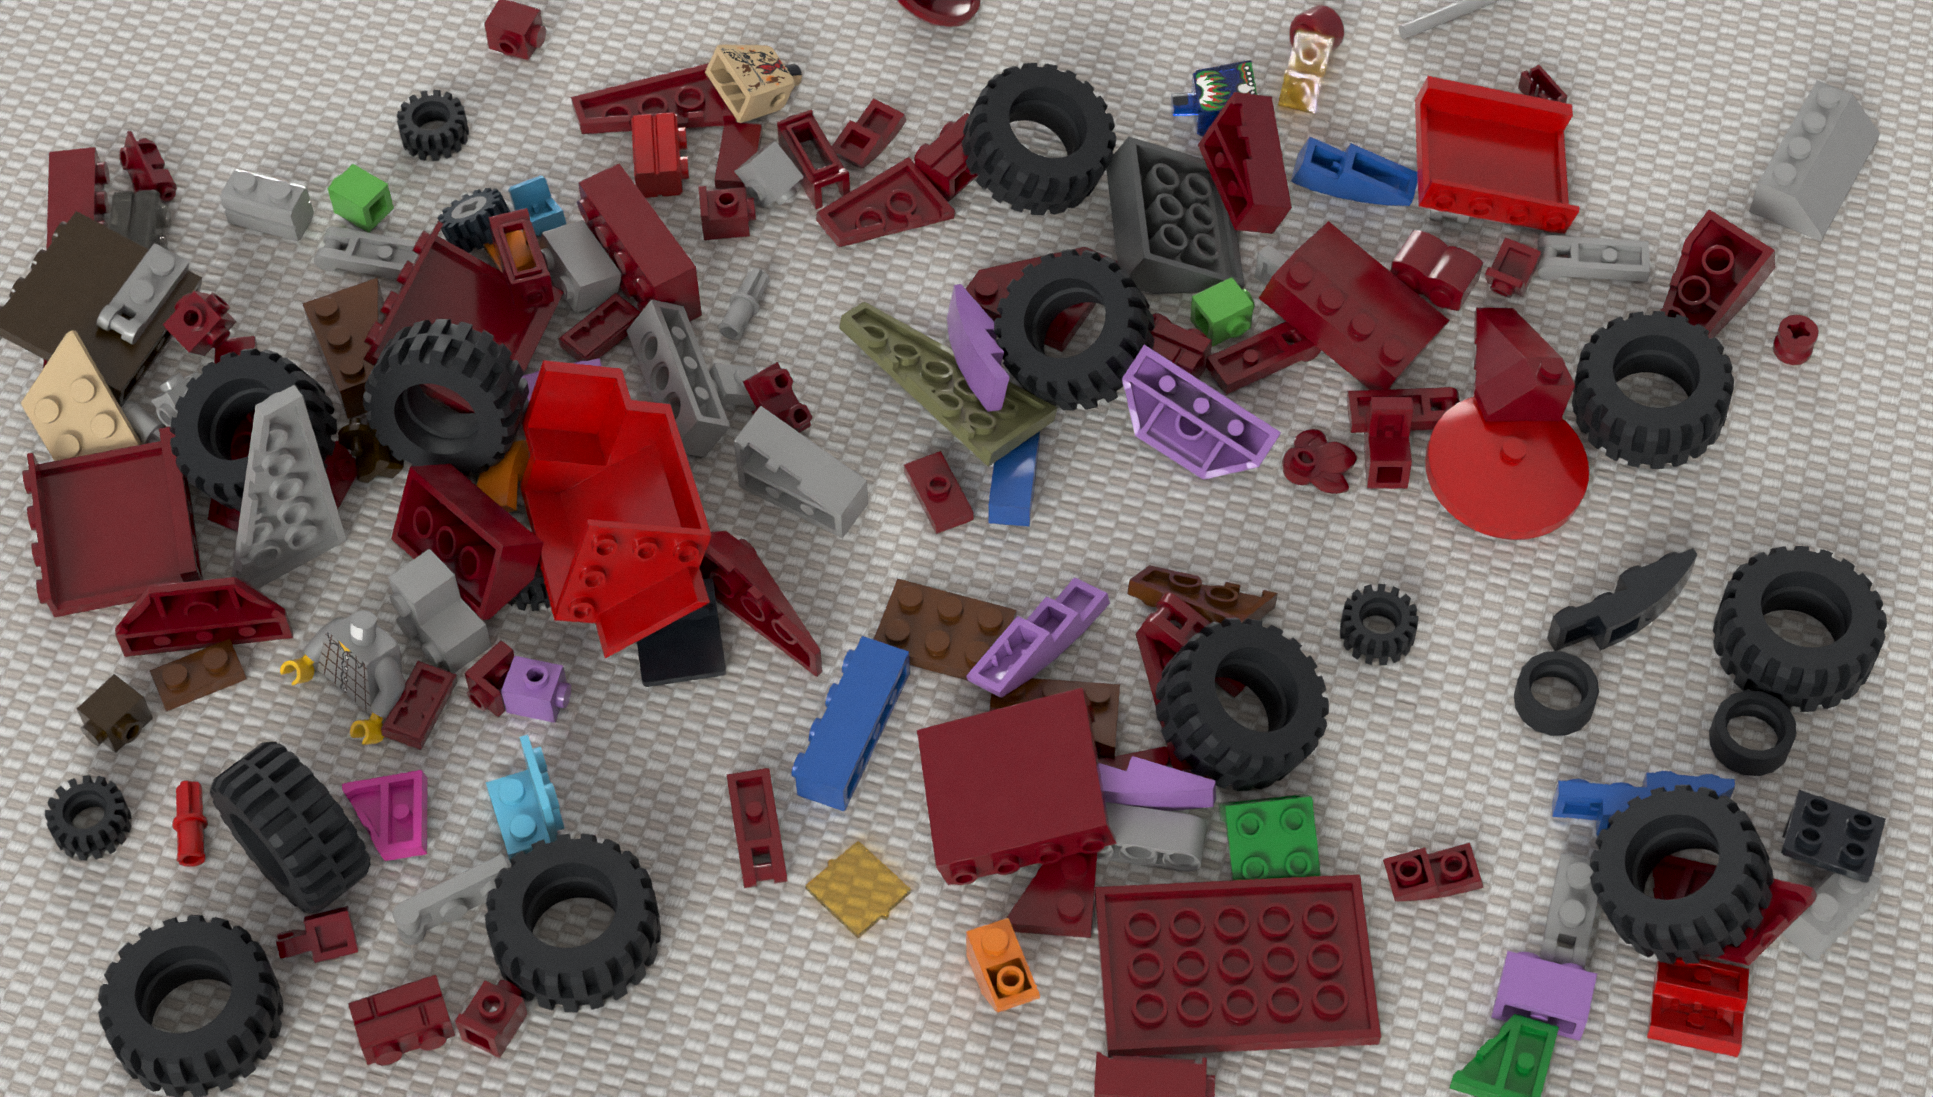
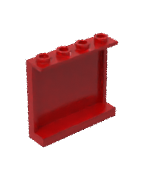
M1427 76L1415 99L1419 207L1545 230L1552 233L1566 234L1580 211L1579 206L1569 204L1564 130L1573 117L1572 104Z

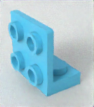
M528 734L519 737L527 770L486 782L509 860L520 851H523L526 855L533 850L531 844L542 839L545 840L546 844L557 841V831L565 829L553 783H550L541 746L532 749Z

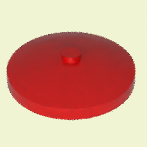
M1475 396L1457 403L1443 414L1433 429L1425 453L1427 478L1432 491L1441 505L1464 525L1496 538L1511 540L1531 539L1546 535L1560 528L1578 509L1589 482V462L1584 446L1576 432L1563 418L1561 421L1486 422Z

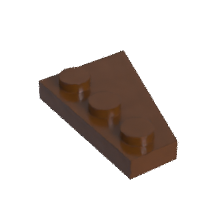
M1151 565L1129 580L1127 592L1128 595L1142 600L1145 605L1150 607H1156L1163 594H1174L1211 623H1221L1227 618H1239L1241 623L1247 618L1260 620L1275 608L1278 593L1263 590L1261 597L1241 593V585L1225 582L1224 586L1204 585L1201 578L1197 575Z
M1031 678L1002 698L991 693L989 711L1083 687L1094 710L1096 722L1092 723L1095 746L1101 749L1100 755L1115 759L1120 684Z

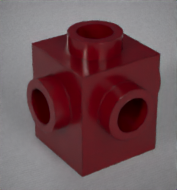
M194 291L193 293L186 294L176 303V311L163 326L189 353L206 356L212 348L219 347L230 336L229 330L236 321L228 313L230 306L219 295L213 292L206 294Z

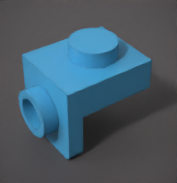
M540 175L509 187L508 191L514 210L528 209L536 236H541L542 232L567 224L563 210L551 197L544 176Z

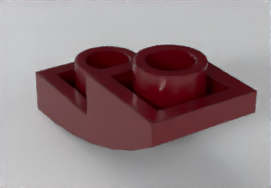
M1470 842L1427 854L1424 847L1383 859L1395 901L1435 899L1484 888Z

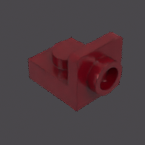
M502 640L465 672L469 690L467 696L470 701L481 711L488 709L497 717L505 712L502 696L498 689H502L514 658L513 649Z

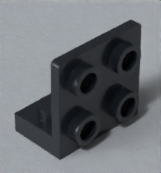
M713 578L703 579L710 603L637 641L641 678L644 687L718 677L726 674Z
M1799 790L1783 831L1782 837L1785 839L1781 853L1784 856L1868 883L1872 876L1886 818Z

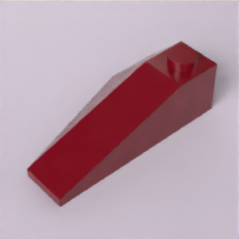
M727 531L711 532L712 537L699 568L703 579L713 578L716 601L818 677L823 672L821 650L757 555L754 547L745 539L740 538L738 540Z

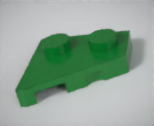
M1514 1014L1500 1028L1499 1033L1493 1039H1489L1461 1071L1458 1070L1453 1074L1449 1089L1475 1097H1541L1559 1027Z

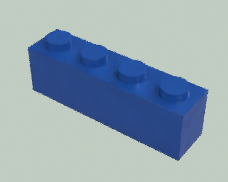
M864 636L861 637L855 650L850 649L847 652L842 665V673L844 674L839 684L833 683L825 701L827 709L822 719L817 717L814 720L808 737L810 744L805 753L800 752L797 755L791 772L792 777H795L798 796L844 812L910 675L909 651Z

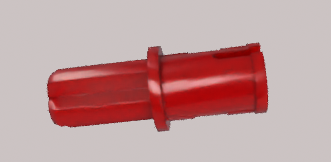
M184 780L176 788L177 817L173 819L172 827L177 831L176 861L182 866L192 867L201 865L206 860V855L204 854V829L208 826V820L203 816L201 784L196 781Z

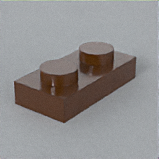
M230 638L149 670L166 712L247 679Z

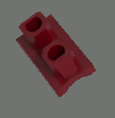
M778 362L767 366L762 371L742 381L756 407L751 411L752 415L762 406L799 433L812 426L810 421L813 418L807 405L799 403L792 390L794 381L788 370L781 369Z

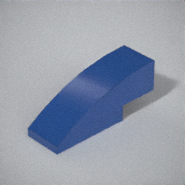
M1309 137L1298 153L1290 182L1341 199L1379 205L1410 206L1413 202L1418 177L1416 171L1352 143L1344 152Z
M1040 431L994 463L988 504L990 524L1030 527Z

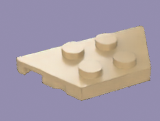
M72 330L66 333L21 402L23 409L53 460L58 461L142 445L77 332Z

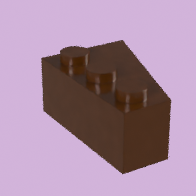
M378 277L302 303L311 334L347 419L368 412L363 406V395L366 391V381L374 365L363 360L370 345L364 343V340L373 323L376 321L382 324L385 316L384 313L380 312L384 299Z

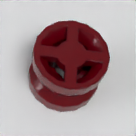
M1790 315L1785 317L1779 324L1777 336L1773 342L1772 349L1774 355L1780 361L1789 365H1801L1811 358L1814 344L1818 338L1819 331L1817 325L1806 316Z

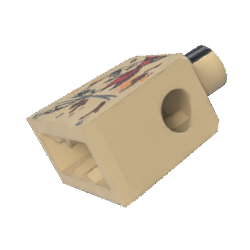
M717 45L705 70V73L738 123L781 110L785 106L794 86H798L802 80L799 66L797 64L784 65L774 49L768 45Z

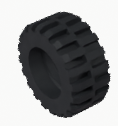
M1023 63L1021 69L1018 66H1011L1004 69L1002 74H996L988 81L986 87L982 89L963 129L965 137L962 141V149L965 155H969L966 164L971 174L976 173L978 175L976 182L983 190L988 188L993 193L992 198L1000 204L1002 201L1011 204L1010 209L1021 213L1024 209L1031 210V215L1044 216L1047 210L1055 215L1065 212L1067 207L1075 208L1080 205L1085 197L1092 193L1109 166L1113 157L1112 151L1116 146V134L1113 132L1115 127L1111 113L1106 114L1105 111L1108 106L1102 96L1097 97L1093 93L1095 88L1089 82L1085 81L1082 83L1075 78L1077 76L1076 73L1068 69L1066 72L1057 70L1058 66L1045 63L1043 67H1038L1037 63ZM1022 120L1033 121L1046 126L1060 138L1068 156L1049 158L1033 153L1019 142L1011 129L1010 123Z
M1075 249L1061 251L1062 256L1055 257L1053 253L1042 256L1040 258L1042 263L1035 267L1030 263L1021 270L1024 275L1018 282L1012 279L1006 288L1009 292L1007 299L1001 298L997 311L1002 317L995 319L994 333L999 338L996 343L1004 351L1003 364L1026 391L1053 406L1058 404L1062 410L1074 411L1077 409V404H1081L1087 410L1096 408L1098 406L1097 401L1103 398L1108 403L1118 398L1116 391L1123 387L1122 378L1143 345L1153 350L1155 338L1149 331H1153L1155 323L1154 316L1149 311L1150 305L1146 297L1125 269H1121L1116 261L1108 256L1101 258L1095 251L1084 250L1082 256H1080ZM1092 302L1105 306L1106 315L1103 329L1097 340L1088 349L1067 358H1053L1045 355V336L1050 324L1058 314L1068 307L1079 303Z
M1643 311L1629 313V317L1626 320H1623L1622 317H1617L1608 322L1607 329L1602 327L1591 335L1590 342L1584 345L1580 353L1572 398L1573 412L1577 415L1576 423L1581 432L1584 434L1589 432L1588 441L1596 449L1599 450L1603 447L1606 449L1605 456L1615 461H1618L1619 458L1627 460L1628 466L1639 468L1640 464L1650 465V469H1664L1666 463H1672L1673 467L1686 464L1689 455L1692 458H1698L1707 451L1708 445L1716 442L1726 421L1734 389V377L1731 374L1733 366L1730 357L1726 354L1723 355L1724 347L1717 338H1708L1709 331L1698 323L1696 326L1689 324L1688 318L1678 314L1676 318L1665 316L1666 312L1653 311L1652 315H1644ZM1642 372L1656 373L1666 376L1679 384L1686 392L1688 399L1670 407H1648L1628 398L1616 383L1631 374Z
M436 319L434 324H431L430 320H424L414 323L412 327H404L396 333L393 339L388 341L366 381L363 406L368 411L365 416L370 428L377 430L375 436L383 447L388 445L392 449V456L399 461L402 459L412 464L411 466L451 464L465 477H468L470 472L473 475L488 471L489 467L497 465L504 459L506 452L510 450L522 425L529 404L527 398L529 387L527 380L522 378L524 371L517 360L512 361L510 358L511 351L503 343L498 345L494 342L492 334L485 330L480 333L472 329L473 325L460 322L459 325L451 324V319ZM419 384H436L455 391L470 404L475 413L461 414L443 409L424 394Z
M256 348L241 350L240 356L233 351L221 356V362L217 364L210 362L201 369L203 373L197 379L192 377L187 383L188 391L185 396H179L175 405V409L178 410L177 417H172L170 432L175 435L174 438L170 439L171 451L177 457L176 465L180 472L196 488L229 509L235 508L239 512H241L248 456L232 460L231 442L240 422L255 409L257 404L265 401L272 394L282 392L295 385L303 396L325 470L328 466L325 463L327 455H333L336 444L331 439V435L337 433V419L331 416L334 414L335 409L331 399L325 395V389L287 357L283 358L277 352L270 350L260 352Z
M1786 546L1770 549L1768 556L1765 552H1760L1750 557L1748 564H1741L1733 573L1731 581H1728L1714 620L1713 632L1715 637L1713 644L1715 653L1718 656H1722L1720 660L1722 668L1726 674L1730 675L1733 673L1735 675L1734 683L1741 690L1749 689L1751 691L1765 692L1777 697L1790 710L1793 706L1800 707L1801 712L1816 711L1818 705H1822L1823 709H1829L1839 705L1841 699H1850L1858 692L1860 686L1866 683L1886 637L1884 632L1887 627V616L1881 610L1884 604L1880 594L1876 590L1872 592L1870 590L1873 583L1863 572L1858 575L1854 571L1855 566L1843 558L1842 561L1832 558V552L1820 549L1819 553L1809 551V546H1795L1794 550L1788 551ZM1778 610H1794L1808 614L1820 621L1828 629L1834 639V643L1822 647H1803L1792 644L1779 637L1768 626L1763 615Z
M1227 618L1221 623L1213 622L1203 627L1166 664L1161 673L1162 679L1157 684L1155 694L1157 700H1160L1155 706L1158 722L1163 721L1165 725L1161 729L1162 735L1166 743L1172 742L1176 748L1173 754L1180 762L1184 760L1193 767L1190 771L1195 775L1201 777L1206 775L1216 781V786L1224 789L1229 784H1232L1233 789L1236 791H1249L1252 787L1260 790L1271 786L1275 781L1282 780L1319 745L1318 740L1324 735L1327 727V721L1324 717L1329 714L1328 698L1322 696L1327 689L1323 677L1317 676L1315 672L1317 664L1311 655L1306 657L1300 650L1302 645L1295 638L1289 640L1282 635L1283 630L1273 625H1270L1268 628L1263 627L1262 621L1247 618L1241 623L1239 618ZM1215 677L1236 680L1255 693L1266 711L1268 732L1246 728L1229 716L1217 696Z
M274 741L262 742L214 778L210 788V796L213 798L215 808L220 812V817L229 827L236 841L246 851L245 853L251 861L258 866L261 873L300 911L308 914L321 912L367 875L371 859L369 853L365 850L366 846L363 840L357 834L355 826L349 821L342 807L333 799L323 783H320L314 776V773L282 744H277Z
M1675 785L1674 791H1666L1664 787L1650 790L1651 796L1642 800L1638 795L1627 802L1630 807L1623 813L1617 810L1609 818L1608 821L1611 827L1609 830L1602 829L1595 841L1600 851L1594 850L1591 854L1590 867L1594 873L1591 875L1590 880L1592 889L1598 898V903L1621 939L1626 944H1632L1636 952L1645 957H1652L1655 954L1659 962L1670 964L1675 963L1676 957L1682 958L1685 964L1699 963L1700 956L1709 954L1712 959L1724 955L1722 948L1731 943L1737 947L1747 939L1744 932L1748 927L1753 930L1758 927L1763 919L1759 908L1766 909L1769 907L1772 897L1768 887L1774 882L1773 869L1768 862L1770 857L1752 821L1745 811H1740L1737 803L1727 796H1720L1719 798L1715 790L1706 787H1699L1698 791L1694 792L1691 785ZM1686 849H1705L1719 855L1714 874L1695 893L1675 900H1660L1644 894L1645 885L1650 873L1666 856Z
M570 833L556 835L557 841L546 844L545 840L542 839L531 844L533 850L526 855L523 851L518 852L510 859L512 868L510 870L506 868L500 870L494 879L496 889L493 888L489 891L486 900L488 912L485 914V926L501 976L504 980L514 984L521 990L522 998L532 1001L536 996L539 1007L553 1010L556 1004L563 1005L564 1012H578L579 1006L590 1004L591 1010L604 1007V999L613 996L614 1000L617 1001L628 994L626 986L630 982L633 985H638L646 976L644 965H653L658 954L656 944L661 941L660 915L656 895L647 870L640 867L639 859L630 851H624L621 854L620 844L610 839H605L603 843H598L596 835L584 833L581 834L580 839H571ZM567 899H595L608 905L615 912L609 927L595 940L581 946L569 948L555 947L540 941L532 934L537 921L543 913L553 905Z
M189 915L185 922H178L176 917L162 921L163 927L152 931L151 927H148L138 933L140 940L132 945L130 942H127L118 952L121 958L118 963L112 961L104 974L108 984H103L100 987L98 1001L101 1005V1009L98 1011L100 1024L124 1070L133 1079H139L143 1087L153 1092L159 1091L162 1087L165 1094L171 1097H182L184 1091H190L193 1097L207 1096L208 1089L218 1086L220 1091L232 1087L231 1080L240 1074L244 1078L248 1077L256 1070L254 1066L256 1059L265 1060L273 1049L269 1038L275 1039L279 1036L282 1026L279 1016L284 1012L279 983L259 942L253 941L250 933L242 927L234 926L231 928L228 920L213 917L209 923L206 922L203 915ZM202 979L220 981L232 987L226 1006L207 1025L185 1033H169L152 1027L154 1014L159 1004L177 987Z

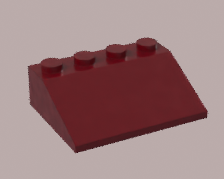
M1329 221L1286 260L1274 273L1259 296L1263 303L1369 390L1391 389L1450 321Z

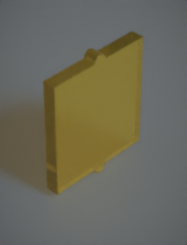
M859 841L854 843L836 860L829 859L827 862L828 866L805 885V889L858 939L879 920H887L889 912L911 894V889Z

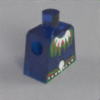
M1245 60L1196 70L1192 74L1190 93L1171 94L1172 116L1194 115L1196 133L1204 136L1234 92L1257 95L1252 61Z

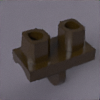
M366 416L352 417L349 419L348 425L340 428L338 442L346 449L351 450V455L356 457L357 481L368 484L377 475L393 479L403 469L404 459L399 461L391 455L392 450H389L388 445L384 447L375 436L377 430L370 428Z

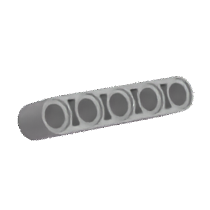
M1105 802L1109 825L1116 837L1117 844L1105 846L1104 849L1097 853V859L1187 872L1200 868L1207 830L1206 822L1203 819L1190 814Z

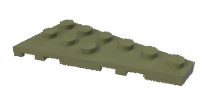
M865 301L841 316L839 329L988 467L1055 420L1057 407L1010 381L1008 382L1002 410L987 412L966 382L957 365L952 349Z

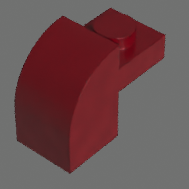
M1371 397L1369 413H1366L1364 431L1367 488L1408 489L1412 464L1409 440L1413 415L1412 397Z

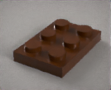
M897 578L873 640L909 651L911 666L968 681L967 674L1017 617V610Z

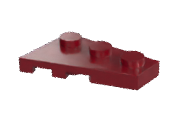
M907 157L819 210L816 214V221L838 247H843L954 219L955 210L910 157Z

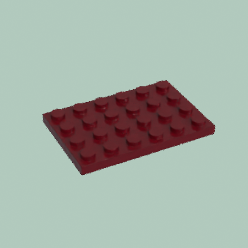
M1360 874L1095 887L1108 1058H1111L1112 1055L1153 1056L1380 1044L1381 1031Z

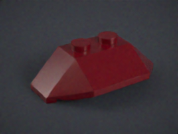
M228 577L149 586L116 626L115 636L124 657L207 648L229 638L232 645L293 638V630L285 608L243 578Z

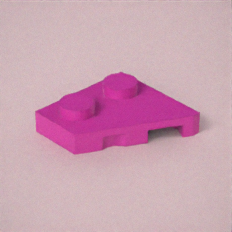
M423 770L342 783L344 794L349 799L362 825L370 835L373 844L385 861L427 854L428 778Z

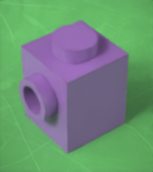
M514 655L501 690L506 712L555 723L560 708L565 709L571 696V684L566 681L563 665Z

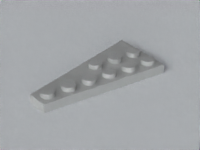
M295 385L282 392L272 394L265 401L255 406L232 577L243 578L257 589L347 541L303 396Z

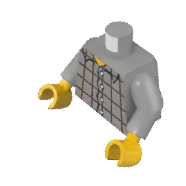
M359 610L347 618H335L322 627L303 649L304 656L285 661L281 665L280 674H289L296 669L297 677L291 685L309 682L314 676L315 669L313 664L314 662L318 663V670L371 715L367 720H356L350 727V736L352 738L364 737L362 745H371L383 740L384 736H382L381 732L382 720L388 717L390 711L401 697L405 689V680L402 674L400 647L397 641L377 625L374 613L367 610Z

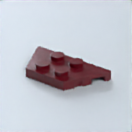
M1672 855L1666 856L1652 870L1655 885L1653 887L1654 898L1675 900L1695 893L1710 880L1717 866ZM1773 878L1774 882L1771 886H1768L1772 893L1771 901L1766 909L1759 908L1763 919L1758 927L1754 930L1748 927L1744 932L1747 938L1737 947L1733 943L1722 948L1724 955L1716 958L1749 966L1815 902L1817 894L1814 888Z

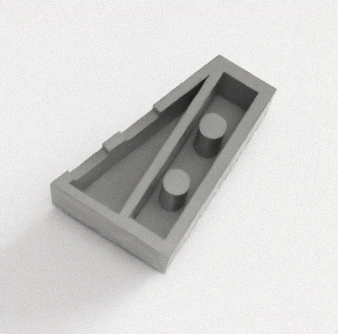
M762 406L758 408L734 439L740 488L836 536L843 538L868 505L866 479Z

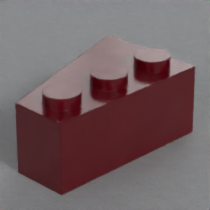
M1234 92L1198 143V147L1234 229L1273 234L1292 209L1272 96Z

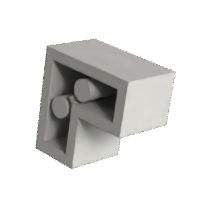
M430 549L388 577L393 592L389 598L400 616L396 619L399 628L409 639L416 637L420 641L423 653L434 666L441 664L448 672L455 673L492 647L486 624L461 599L455 575Z

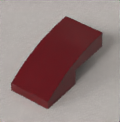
M873 98L856 123L851 120L848 122L832 145V148L839 158L863 169L898 134L907 121L905 114Z

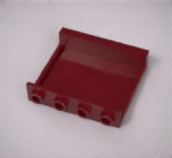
M440 221L436 223L430 234L423 230L412 249L414 253L418 254L414 263L407 260L396 279L397 282L402 284L398 294L391 290L380 309V312L386 315L382 324L375 321L364 340V343L370 345L363 360L375 366L388 341L393 339L396 333L404 327H412L414 323L424 320H430L431 324H434L436 319H451V324L459 325L460 322L472 324V329L480 333L485 330L494 336L493 341L498 345L503 343L511 351L510 358L512 361L517 360L525 372L564 292L552 285L554 302L516 311L503 272L437 236L443 226V223ZM419 384L424 394L461 414L475 413L470 404L455 391L436 384Z
M170 427L159 429L161 441L39 464L33 453L27 454L29 469L23 470L22 475L27 494H32L33 506H27V516L31 530H36L38 540V542L31 544L34 563L36 567H41L42 579L36 580V589L40 603H47L54 617L136 602L149 586L203 580L189 481L176 465L177 457L172 454L170 439L174 438L175 435L170 432Z
M1083 687L917 730L935 864L947 885H968L980 877L992 874H1012L1021 867L1037 863L1052 864L1065 856L1081 852L1092 854L1101 851L1105 846L1117 844L1116 837L1109 825L1092 723L1096 722L1094 710Z

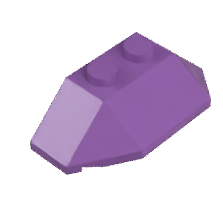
M1143 345L1122 378L1135 436L1203 480L1260 467L1281 434L1277 429L1146 345Z

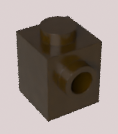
M115 674L77 708L84 724L80 728L82 733L96 746H100L103 743L115 753L126 743L135 740L142 728L153 719L144 696Z

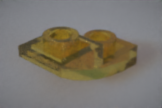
M1303 29L1296 30L1278 106L1315 114L1335 37Z

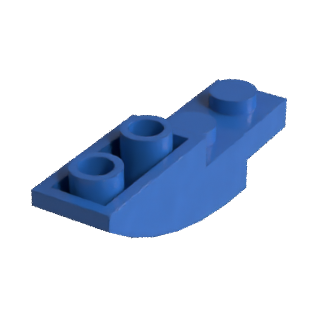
M1658 771L1655 773L1646 772L1642 787H1635L1625 782H1617L1610 785L1589 783L1583 779L1558 780L1552 801V817L1596 820V836H1598L1602 829L1609 830L1611 824L1608 820L1617 810L1623 813L1630 807L1627 802L1638 795L1641 800L1651 796L1650 790L1664 787L1666 791H1674L1675 785H1691L1694 792H1697L1699 787H1706L1715 790L1719 798L1720 796H1727L1731 799L1735 788V779L1720 778L1713 774L1688 776L1677 775L1671 771Z

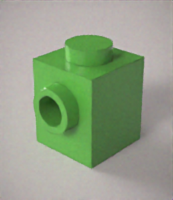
M352 164L342 174L336 176L327 188L334 213L368 233L394 209L388 184L355 164Z
M1231 277L1192 296L1190 321L1196 329L1202 331L1207 338L1212 340L1213 347L1229 338L1240 337L1251 328L1252 314L1255 308L1253 298L1246 289H1241Z

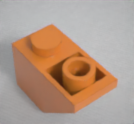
M1009 918L966 931V956L982 995L997 1013L1040 999L1039 991Z

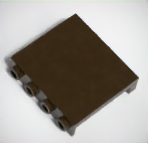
M76 211L67 223L62 221L57 226L52 236L51 245L47 250H39L32 261L29 274L26 278L19 277L16 280L9 294L10 299L4 307L0 305V340L5 338L49 361L66 333L72 330L76 331L122 408L172 337L163 324L176 311L175 305L183 296L194 291H201L202 277L188 270L136 343L133 345L121 339L122 334L112 329L106 331L96 326V322L103 308L110 304L149 249ZM124 313L121 315L122 317L128 320L132 319L130 316Z

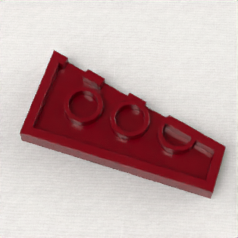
M709 63L571 97L572 107L581 134L632 131L631 118L634 115L651 114L656 116L659 113L674 112L677 115L678 128L724 126V122L737 123V120L705 73Z

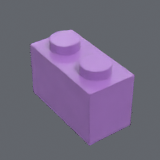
M1507 951L1491 1018L1507 1022L1514 1014L1557 1026L1559 1027L1557 1035L1580 1041L1588 1020L1597 974L1586 971L1577 964L1564 963L1561 965L1542 960L1534 953Z

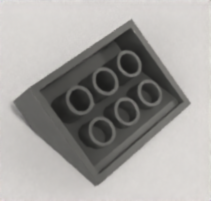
M1128 137L1114 153L1106 169L1117 262L1121 269H1125L1141 291L1151 294L1202 292L1231 277L1243 289L1245 285L1237 231L1234 229L1204 159Z

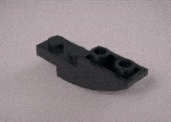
M1694 548L1679 554L1677 552L1668 553L1657 562L1643 567L1639 565L1630 567L1619 575L1614 594L1606 592L1587 604L1579 607L1568 606L1558 611L1552 618L1547 636L1554 651L1593 638L1601 651L1627 639L1649 625L1673 603L1689 580L1698 555Z

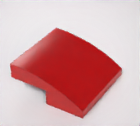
M1676 957V962L1673 964L1659 962L1657 959L1647 1038L1738 1057L1742 1046L1744 1010L1748 1000L1749 969L1700 959L1699 963L1685 964L1683 959Z

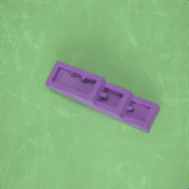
M961 284L954 285L947 314L949 341L957 365L970 389L987 412L1002 410L1010 376L1001 367L1004 351L995 342L997 335L994 333V322Z
M1074 577L1055 600L1046 596L1026 620L1017 616L967 674L968 681L1000 698L1007 695L1034 677L1081 636L1110 604L1108 594Z
M1134 756L1131 757L1127 771L1099 763L1105 802L1163 811L1214 807L1216 801V781Z

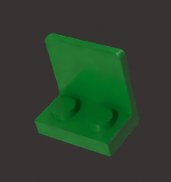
M1297 794L1218 803L1220 821L1226 823L1232 880L1321 876L1312 796Z

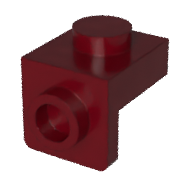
M1505 237L1492 267H1488L1485 272L1486 282L1491 285L1490 290L1507 298H1511L1513 294L1523 297L1542 257V252Z

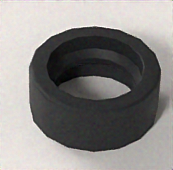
M1563 651L1543 652L1533 656L1521 668L1514 692L1515 709L1522 721L1535 731L1550 736L1569 735L1581 730L1590 721L1599 694L1598 680L1590 665L1578 656ZM1544 677H1558L1567 680L1579 690L1581 694L1580 704L1569 710H1554L1545 707L1531 693L1532 684L1534 681Z
M1745 690L1731 694L1720 703L1709 729V744L1715 757L1728 769L1749 776H1762L1776 771L1785 763L1796 738V721L1790 709L1777 697L1762 691ZM1740 716L1756 717L1765 721L1774 729L1778 741L1775 747L1767 750L1748 749L1739 745L1730 736L1727 730L1729 721Z

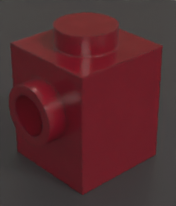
M498 0L484 22L489 49L502 52L507 56L529 60L536 48L542 46L546 37V27L543 26L540 9L510 0Z

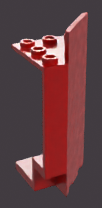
M543 360L522 422L530 457L520 489L531 531L544 543L539 562L554 620L595 623L604 658H607L710 603L699 567L712 535L671 405L631 400L621 368Z

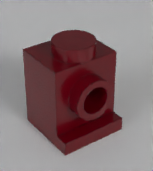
M698 186L704 241L750 237L749 221L756 220L754 197L746 198L745 187L707 190L706 186Z
M484 980L463 1014L459 1013L455 1020L461 1040L500 1058L528 1015L524 998L521 997V990L506 980H499L497 985ZM492 1007L497 1008L496 1011L489 1012Z

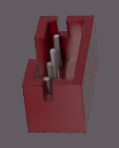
M1540 65L1531 68L1530 72L1526 70L1521 73L1518 89L1523 95L1567 103L1568 96Z

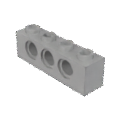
M651 300L628 328L627 333L653 402L671 405L686 454L705 457L730 428L729 422L684 306Z

